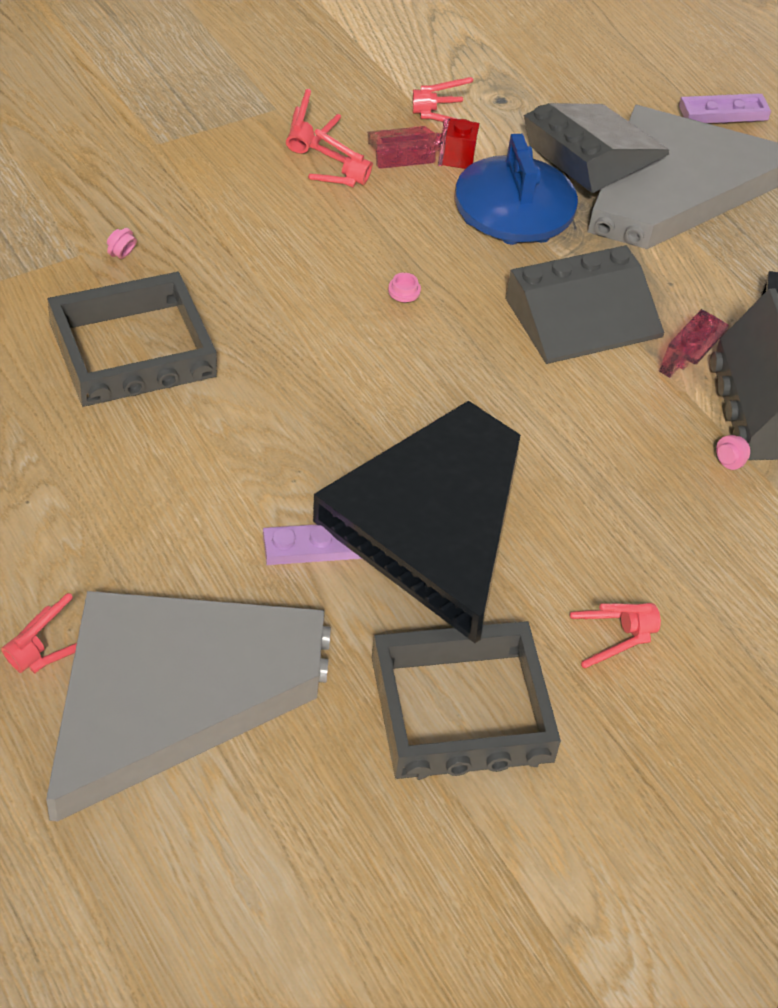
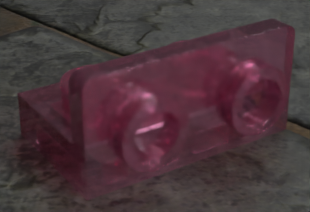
M426 126L367 132L368 144L376 149V166L380 169L429 164L436 161L435 133Z
M701 309L669 343L659 372L670 378L679 368L684 370L689 362L698 364L725 334L729 325Z

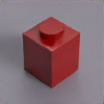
M450 118L442 165L466 169L473 164L480 123L467 119Z

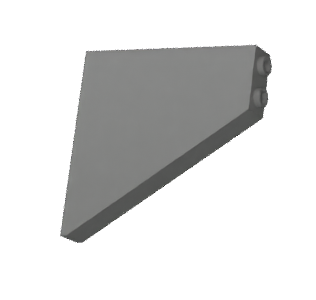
M635 105L629 122L667 147L669 155L602 188L593 207L588 233L649 249L778 187V142Z
M87 591L46 798L49 821H60L316 699L318 682H327L328 659L321 658V650H329L331 632L330 626H323L324 610Z

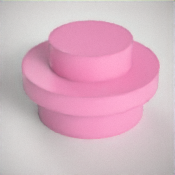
M129 228L115 230L107 240V253L112 257L117 256L119 259L128 256L137 242L133 232Z
M410 273L396 274L388 286L389 295L403 303L416 300L421 292L418 279Z
M727 435L718 441L716 453L724 467L736 470L743 467L749 459L750 447L744 438Z

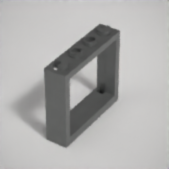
M179 271L47 298L49 322L82 407L217 377V352ZM174 306L178 307L195 344V350L95 372H87L70 328Z
M529 621L484 625L481 640L476 644L455 628L374 635L371 658L395 779L417 777L418 780L432 775L449 774L460 776L470 771L490 770L499 772L509 767L527 765L538 767L539 764L555 763L561 739ZM519 657L538 728L537 733L409 745L393 669Z

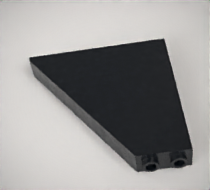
M467 401L314 493L313 522L318 526L324 527L339 542L476 644L481 640L517 464L521 435L472 402Z

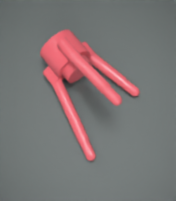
M473 78L457 79L435 85H421V89H413V113H421V119H433L449 123L450 118L453 117L433 113L431 110H437V103L462 102L463 97H437V92L434 91L473 82Z
M310 89L305 90L301 106L295 108L290 133L286 140L288 148L300 154L306 153L309 147L316 149L322 139L314 135L313 127L308 122L303 121L311 95ZM336 114L321 131L327 134L341 119V115Z
M316 129L314 133L348 156L345 157L319 144L315 149L344 163L342 174H345L346 177L311 173L308 178L323 182L345 184L354 188L356 182L365 185L371 174L373 162L364 159V155L354 152L328 134Z
M65 594L52 607L46 606L15 638L1 648L4 657L19 673L29 668L35 674L44 666L75 653L77 643L41 658L40 653L45 648L36 636L72 600V594Z
M602 603L599 605L600 610L574 611L569 615L571 619L621 618L624 631L634 636L582 661L581 666L583 668H588L638 644L650 643V634L657 633L661 625L660 613L654 603Z

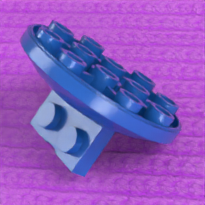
M523 133L510 135L507 155L488 157L468 166L460 174L455 189L456 206L464 217L465 222L485 234L502 239L504 243L510 245L517 244L518 242H547L551 237L560 234L569 227L575 218L578 205V196L571 181L551 165L533 159L532 148L527 146Z

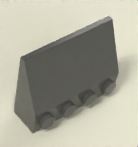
M548 103L540 105L524 115L529 145L591 193L669 155L667 147L604 104Z
M627 245L510 270L505 299L546 364L658 339L664 336V330L643 269Z
M768 289L720 338L716 352L711 354L710 359L711 370L716 372L718 378V393L720 396H723L726 404V419L732 423L733 435L744 438L749 444L750 457L748 460H778V293L776 289Z

